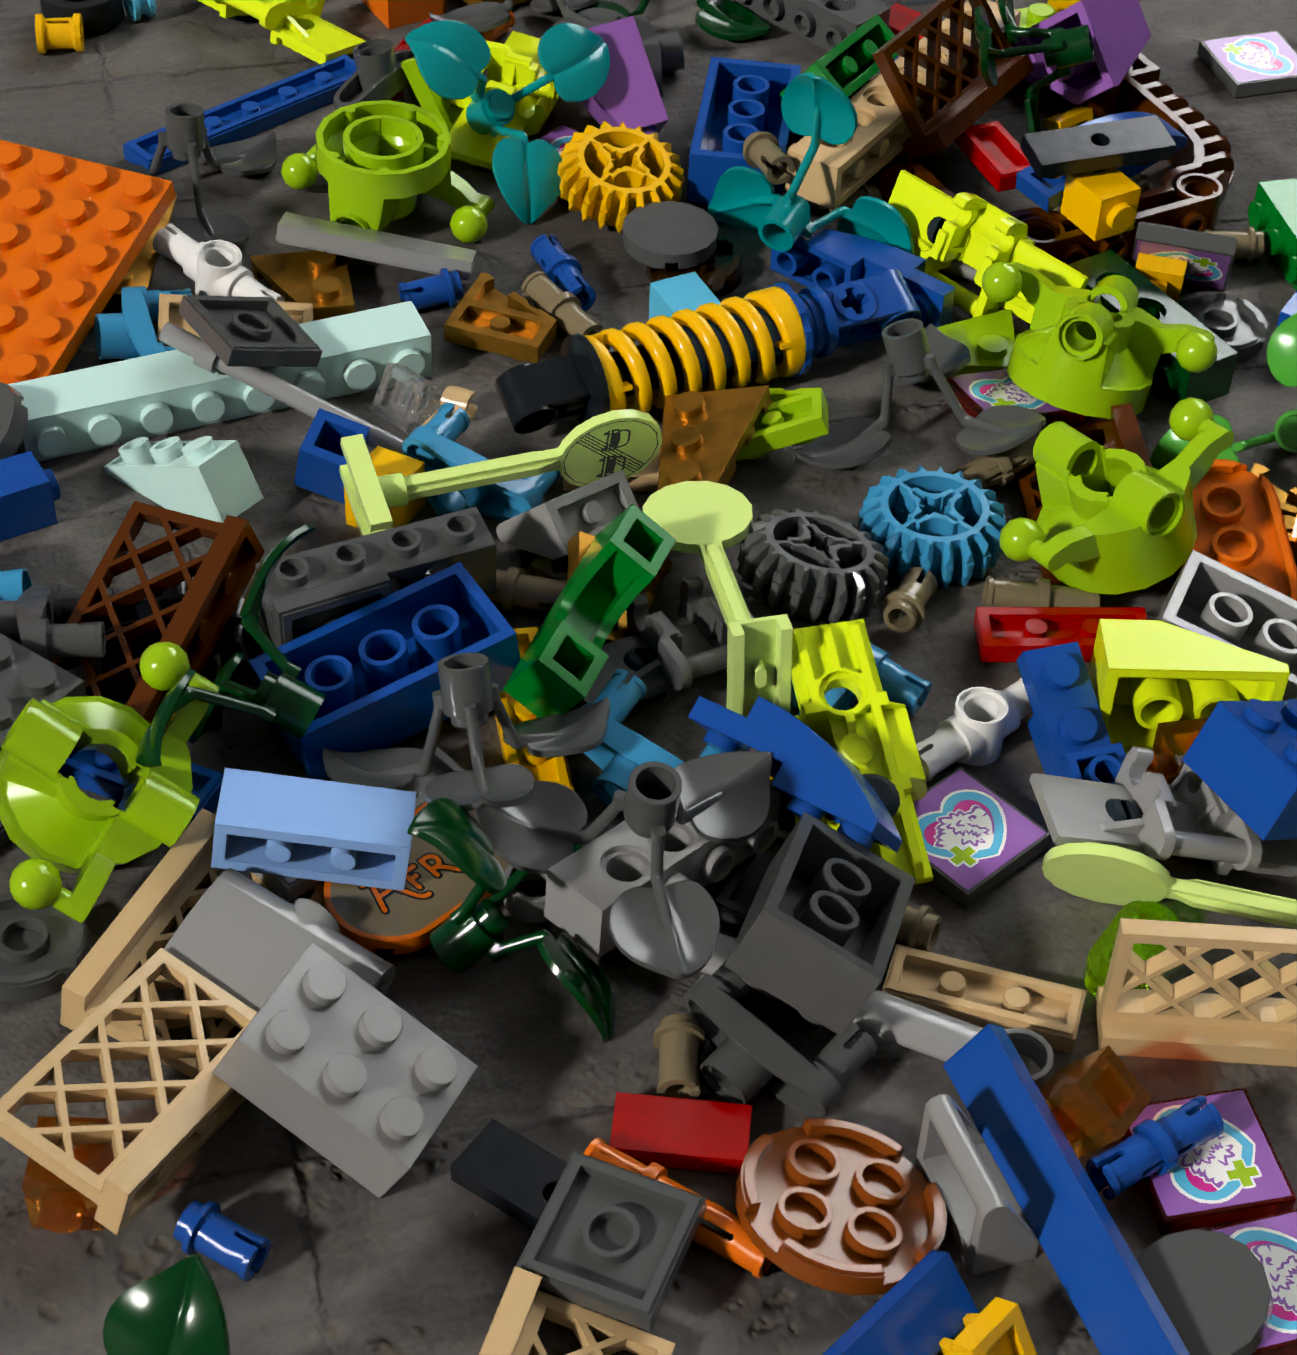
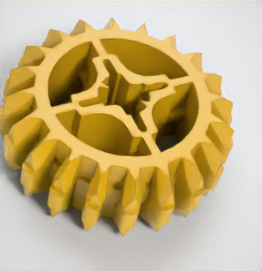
M603 121L599 129L592 125H587L583 133H574L569 143H565L564 150H562L560 155L562 160L559 162L557 170L558 175L561 177L559 186L561 191L560 198L568 200L569 211H581L583 222L593 219L598 222L600 229L605 225L614 226L617 232L620 233L625 217L635 208L644 207V205L652 202H680L684 183V169L681 168L680 164L681 156L672 153L671 143H659L658 133L649 135L643 133L641 125L636 129L627 128L623 121L618 127H612L609 123Z

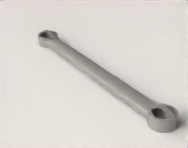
M508 865L504 872L506 878L508 879L517 869ZM530 873L521 883L533 880L546 882L547 874ZM517 886L504 899L506 910L518 920L529 923L548 921L544 917L545 896L529 897ZM719 933L714 953L700 972L712 975L728 959L736 938ZM755 988L752 990L755 993L783 1002L765 990ZM877 989L853 1020V1023L860 1026V1031L864 1033L867 1032L875 1037L944 1062L950 1059L983 1029V1027ZM1023 1028L1005 1029L1018 1054L1025 1055L1034 1060L1040 1067L1041 1071L1031 1076L1039 1091L1043 1094L1049 1085L1054 1061L1051 1045L1043 1036L1032 1030Z

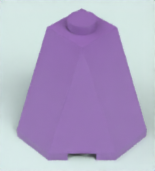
M1081 0L1030 27L1041 29L1064 27L1065 30L1089 25L1095 62L1070 67V76L1061 77L1047 85L1046 88L1063 95V99L1079 105L1117 87L1151 37L1138 0ZM1018 36V43L1012 45V48L1042 44V39L1046 38ZM1044 53L1028 54L1034 69L1024 80L1034 84L1057 70L1056 66H1046Z
M634 16L588 28L591 32L602 37L603 41L607 44L610 54V69L602 88L594 96L580 103L600 125H602L603 121H606L612 127H618L623 121L627 128L636 129L641 125L643 133L648 135L659 133L669 119Z

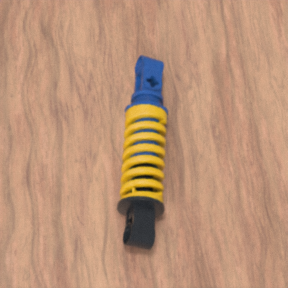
M899 269L885 270L874 276L847 281L824 289L812 286L802 289L798 294L794 292L789 284L778 282L767 286L765 289L749 292L744 298L734 296L724 299L719 305L711 302L700 305L695 311L690 309L675 311L670 318L660 315L650 318L645 324L638 321L628 323L621 330L609 328L593 335H569L562 343L560 357L535 364H521L510 368L496 379L495 387L514 431L519 434L532 433L546 426L575 418L581 424L593 416L612 410H624L627 408L649 413L652 404L659 410H664L665 395L681 394L688 391L725 390L726 386L730 389L746 388L750 379L757 384H764L777 377L794 378L807 374L812 365V356L817 358L830 356L839 347L850 346L857 342L882 336V330L889 324L910 318L920 320L922 313ZM635 340L639 341V345L635 346ZM610 346L614 348L613 352H609Z

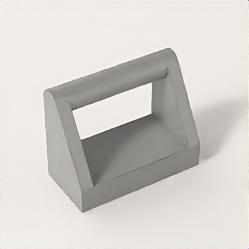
M619 470L499 523L496 533L499 540L504 544L556 560L568 555V541L579 531L596 536L632 503L637 508L639 506L623 470Z
M939 1094L932 1097L924 1108L915 1167L929 1183H936L946 1205V1228L970 1276L973 1277L1035 1259L1039 1241L976 1125L948 1094Z

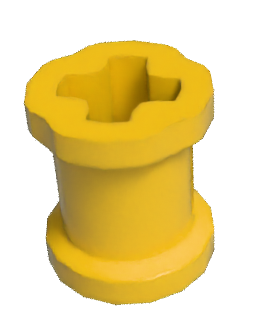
M73 13L72 17L45 18L43 14H35V35L39 54H46L50 49H75L76 52H84V28L80 13Z

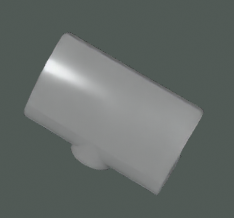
M232 868L225 870L217 877L184 918L164 950L256 1012H258L312 941L383 995H386L396 973V966L341 934L336 919L319 903L310 899L300 898L291 904Z

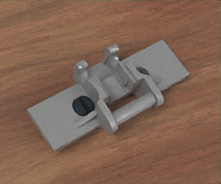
M1132 747L1115 778V784L1032 773L1029 778L1052 841L1056 846L1066 843L1093 842L1116 845L1137 851L1154 860H1167L1171 855L1210 860L1216 874L1228 875L1231 870L1284 877L1297 876V839L1263 841L1186 764L1183 765L1179 776L1171 784H1167L1163 774L1147 772L1146 769L1154 758L1152 749Z

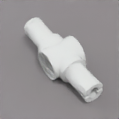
M167 224L166 229L162 227L156 233L153 239V249L183 267V273L195 281L196 295L272 297L275 301L285 302L283 296L254 279V274L242 266V253L235 244L224 240H210L199 243L173 224Z
M1022 677L1004 690L971 687L963 690L957 696L954 714L939 723L937 731L933 735L916 744L926 783L955 762L983 766L993 763L999 758L1003 738L1019 728L1020 720L1033 713Z

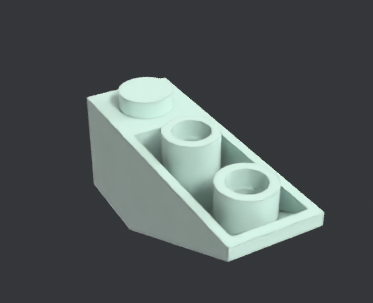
M173 436L161 441H149L148 437H140L122 445L118 449L120 456L103 466L107 475L168 510L220 523L224 522L227 515L237 517L264 498L238 440H213L212 436H203L193 441H181L180 437Z

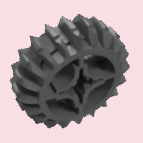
M792 507L789 512L773 509L771 514H759L756 522L750 523L748 534L741 541L739 548L737 572L742 576V585L747 589L753 590V598L768 601L771 610L781 609L790 613V618L795 616L807 618L811 624L816 620H823L831 624L837 623L838 620L844 622L856 620L857 617H869L871 610L877 607L879 599L883 598L887 586L886 579L889 573L887 570L889 559L883 554L884 547L878 542L872 541V535L869 532L856 530L855 523H844L837 520L835 514L832 516L821 515L816 509L809 513L802 512L797 507Z

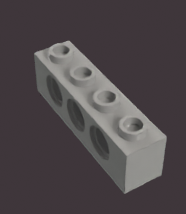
M770 786V807L766 821L755 835L743 841L733 843L712 842L697 834L691 821L681 825L675 820L673 827L666 832L664 840V885L667 886L674 882L688 880L694 881L704 888L712 882L717 883L723 880L732 868L753 854H760L766 851L776 839L779 831L778 814L781 793ZM623 821L547 869L544 917L598 958L615 948L616 945L610 934L609 918L611 908L616 899L629 888L638 886L652 888L651 838L637 835L628 826L626 821Z

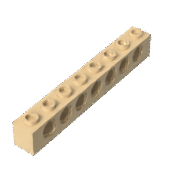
M967 0L964 3V13L972 17V8ZM987 0L1009 48H1012L1008 41L997 3ZM1014 9L1015 22L1019 27L1021 11ZM946 18L942 21V32L949 36L950 19ZM964 27L963 43L971 47V31ZM923 37L919 40V51L926 55L927 38ZM941 46L940 62L948 66L949 50ZM900 56L895 60V63L900 73L904 75V58ZM963 57L962 74L970 77V61ZM918 65L917 82L926 86V69ZM881 73L869 83H865L850 98L858 119L854 135L847 142L839 145L830 144L821 139L820 146L797 195L835 210L904 149L902 143L912 134ZM940 76L939 93L947 97L948 80ZM917 96L916 105L924 119L925 100ZM804 136L800 141L792 144L786 152V155L795 164L794 173L784 167L786 173L791 176L785 183L786 192L789 190L810 146L811 136Z

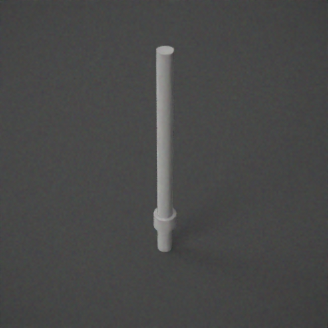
M170 322L163 326L159 340L193 357L195 365L213 374L219 370L312 418H315L318 409L321 408L368 426L370 431L367 446L373 449L380 446L402 454L403 439L260 367L226 366L202 338Z

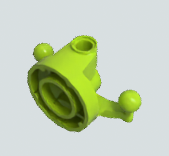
M379 100L362 101L340 107L323 118L315 132L316 144L306 154L294 153L288 156L282 164L281 175L285 184L295 190H305L312 187L316 182L319 172L328 182L330 221L365 229L383 231L391 220L407 216L413 212L417 204V195L422 193L441 199L456 208L457 210L453 213L450 221L451 232L462 243L473 244L485 236L488 227L486 217L495 207V202L491 197L477 193L466 180L451 171V139L448 127L434 113L414 104Z
M1017 262L993 263L983 274L982 288L986 296L993 301H1010L1021 290L1026 300L1035 307L1030 329L1017 334L1006 372L1014 384L1025 392L1057 408L1084 416L1111 419V406L1132 403L1135 415L1143 411L1152 385L1153 373L1161 354L1176 352V358L1180 366L1188 372L1196 373L1206 371L1213 366L1217 359V346L1215 344V337L1211 332L1190 324H1162L1160 320L1137 307L1139 299L1137 287L1125 276H1107L1092 290L1062 285L1056 286L1036 269ZM1101 294L1114 296L1120 303L1121 311L1114 313L1103 307L1100 300Z
M1189 397L1181 400L1172 408L1169 424L1173 433L1178 438L1190 442L1174 460L1159 470L1145 465V462L1136 453L1125 449H1105L1102 445L1063 421L1051 423L1041 431L1033 447V458L1036 462L1035 468L1042 501V509L1037 522L1023 517L1008 521L1001 529L1000 548L1007 558L1019 562L1033 559L1048 569L1061 583L1089 593L1117 595L1146 589L1172 576L1189 558L1198 535L1192 490L1209 471L1216 457L1231 446L1234 440V433L1214 422L1211 407L1202 399Z
M156 642L148 646L143 652L139 668L142 679L151 688L169 691L190 669L187 653L179 645L171 642ZM195 673L188 685L215 693L219 690V686L198 673ZM102 696L64 697L53 703L45 699L41 702L34 698L30 699L6 735L0 752V820L10 840L32 858L19 863L12 871L9 880L10 892L19 905L30 910H42L51 906L82 924L101 894L115 866L128 863L157 849L162 843L171 847L178 840L192 819L200 802V798L191 793L193 788L191 756L186 742L206 713L210 703L192 700L174 713L164 730L162 738V765L143 767L135 762V757L141 739L150 723L133 708ZM74 747L79 748L78 752L82 750H96L104 753L116 763L121 773V778L123 777L124 795L117 808L113 806L115 804L113 800L99 801L88 797L79 789L73 776L70 775L65 778L58 772ZM58 870L68 874L79 873L71 891L62 886Z

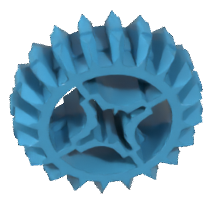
M919 465L916 472L910 473L904 469H898L895 477L882 476L879 485L869 487L868 495L863 501V508H860L858 525L860 526L859 531L869 532L872 535V541L878 542L884 547L883 554L889 559L888 575L897 573L899 574L900 581H902V577L908 569L922 567L923 570L917 579L918 582L922 583L929 570L936 577L937 583L946 590L952 581L962 586H967L971 577L984 578L987 569L996 566L997 559L1001 555L999 539L1001 529L1006 523L1004 505L996 502V491L983 489L981 479L968 481L964 479L963 471L949 474L943 471L942 466L937 471H927Z

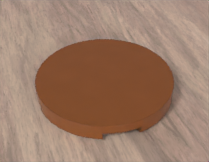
M805 1119L803 1126L785 1129L772 1135L762 1134L749 1147L744 1156L735 1186V1205L740 1222L751 1241L763 1255L783 1271L803 1282L824 1290L849 1295H878L887 1293L931 1250L939 1251L946 1232L947 1211L944 1199L936 1183H929L923 1174L902 1156L903 1146L868 1127L836 1119Z

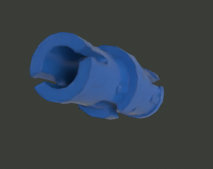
M546 234L538 236L530 246V253L533 259L542 268L544 273L548 275L549 279L563 292H571L580 300L581 308L584 311L590 309L596 300V293L582 276V267L579 261L574 256L565 252L558 238L553 234L549 235V240Z
M1198 1095L1179 1109L1165 1117L1163 1116L1157 1121L1146 1119L1133 1127V1135L1111 1149L1109 1148L1086 1161L1087 1174L1098 1192L1103 1190V1197L1112 1200L1142 1179L1154 1173L1163 1176L1178 1167L1179 1162L1176 1160L1183 1157L1184 1154L1223 1134V1120L1212 1102L1206 1105L1207 1098Z

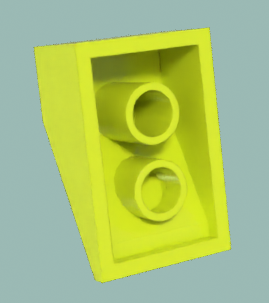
M1100 619L1088 674L1111 744L1122 742L1125 754L1135 746L1152 749L1154 755L1185 756L1219 701H1249L1250 699L1282 701L1290 670L1286 663L1160 620Z

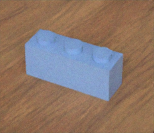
M225 768L214 825L211 867L220 869L232 868L236 871L404 891L412 835L408 834L407 831L414 819L417 792Z

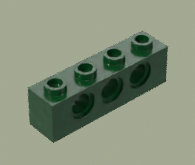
M1111 249L1068 264V266L1089 277L1085 289L1092 290L1107 276H1125L1137 287L1139 295L1137 307L1160 320L1162 324H1190L1207 330L1214 335L1218 351L1217 359L1213 366L1206 371L1199 373L1188 372L1180 366L1176 358V352L1161 354L1153 373L1151 386L1171 403L1176 405L1179 401L1189 397L1208 402L1229 394L1238 352ZM1101 294L1100 300L1103 307L1114 313L1121 311L1120 303L1114 296Z

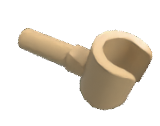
M450 385L445 388L441 396L440 407L444 403L455 404L453 412L447 418L449 419L460 407L468 414L471 421L478 410L476 404L470 403L476 392ZM438 409L435 411V413H434L431 417H429V418H428L425 422H423L421 425H426V424L432 419V417L437 413Z

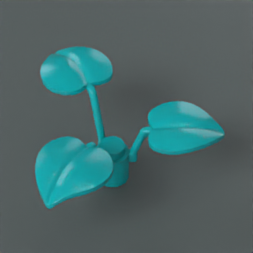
M440 20L424 24L412 30L404 39L414 55L420 74L426 84L437 95L448 100H461L471 95L472 102L466 110L469 126L475 132L482 135L491 134L493 137H498L499 135L510 137L499 141L493 151L492 169L494 177L505 201L515 215L525 225L533 223L561 193L559 189L561 177L558 175L557 170L562 158L557 150L547 141L537 139L529 142L528 135L525 132L503 126L513 119L515 103L552 81L557 94L566 102H582L594 96L604 85L609 73L610 54L607 44L603 41L602 37L577 24L560 23L551 27L543 34L538 45L539 62L548 73L509 95L501 89H491L484 93L487 78L480 71L488 65L491 53L485 39L476 29L459 21Z
M813 73L797 75L788 84L783 93L781 112L787 127L798 135L811 136V143L785 196L775 194L773 184L767 180L764 174L748 167L734 166L727 169L718 180L713 198L706 212L714 217L716 221L757 231L763 243L775 251H788L801 234L810 238L817 229L841 218L837 227L839 232L879 241L914 254L912 234L904 217L892 205L878 198L870 196L859 197L854 203L852 210L846 206H841L813 222L810 221V206L803 197L797 195V192L817 153L821 139L834 145L847 142L856 131L858 119L855 107L850 99L831 82L821 76H815Z

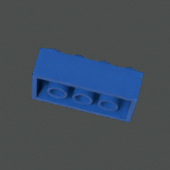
M711 57L689 152L687 202L701 203L704 206H709L718 180L731 167L743 166L762 173L758 168H752L743 158L744 141L754 132L765 131L773 134L779 142V148L786 154L792 145L794 132L787 127L781 112L782 97L780 93L787 88L794 77L801 73V65ZM785 183L773 184L775 194L783 196Z
M458 562L277 647L291 663L302 668L296 679L325 694L326 697L302 739L278 725L272 724L308 778L323 780L327 778L322 757L323 747L340 752L386 749L429 728L434 708L432 692L440 690L437 664L447 656L459 653H480L486 655L489 661L491 683H498L499 693L503 692V687L521 660L517 634L461 562ZM267 653L248 661L256 690L268 670L278 676L282 672Z
M1250 699L1249 701H1219L1182 761L1263 841L1297 839V700L1261 701Z

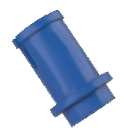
M442 268L438 275L406 283H398L401 302L412 301L417 311L446 303L450 308L455 307L456 301L462 300L464 297L462 282L457 270L448 272L446 268Z
M196 1200L190 1203L181 1214L174 1230V1239L182 1243V1251L187 1255L199 1252L236 1273L239 1278L246 1282L253 1279L254 1272L258 1273L267 1259L271 1248V1241L220 1214L221 1206L214 1201L202 1204Z

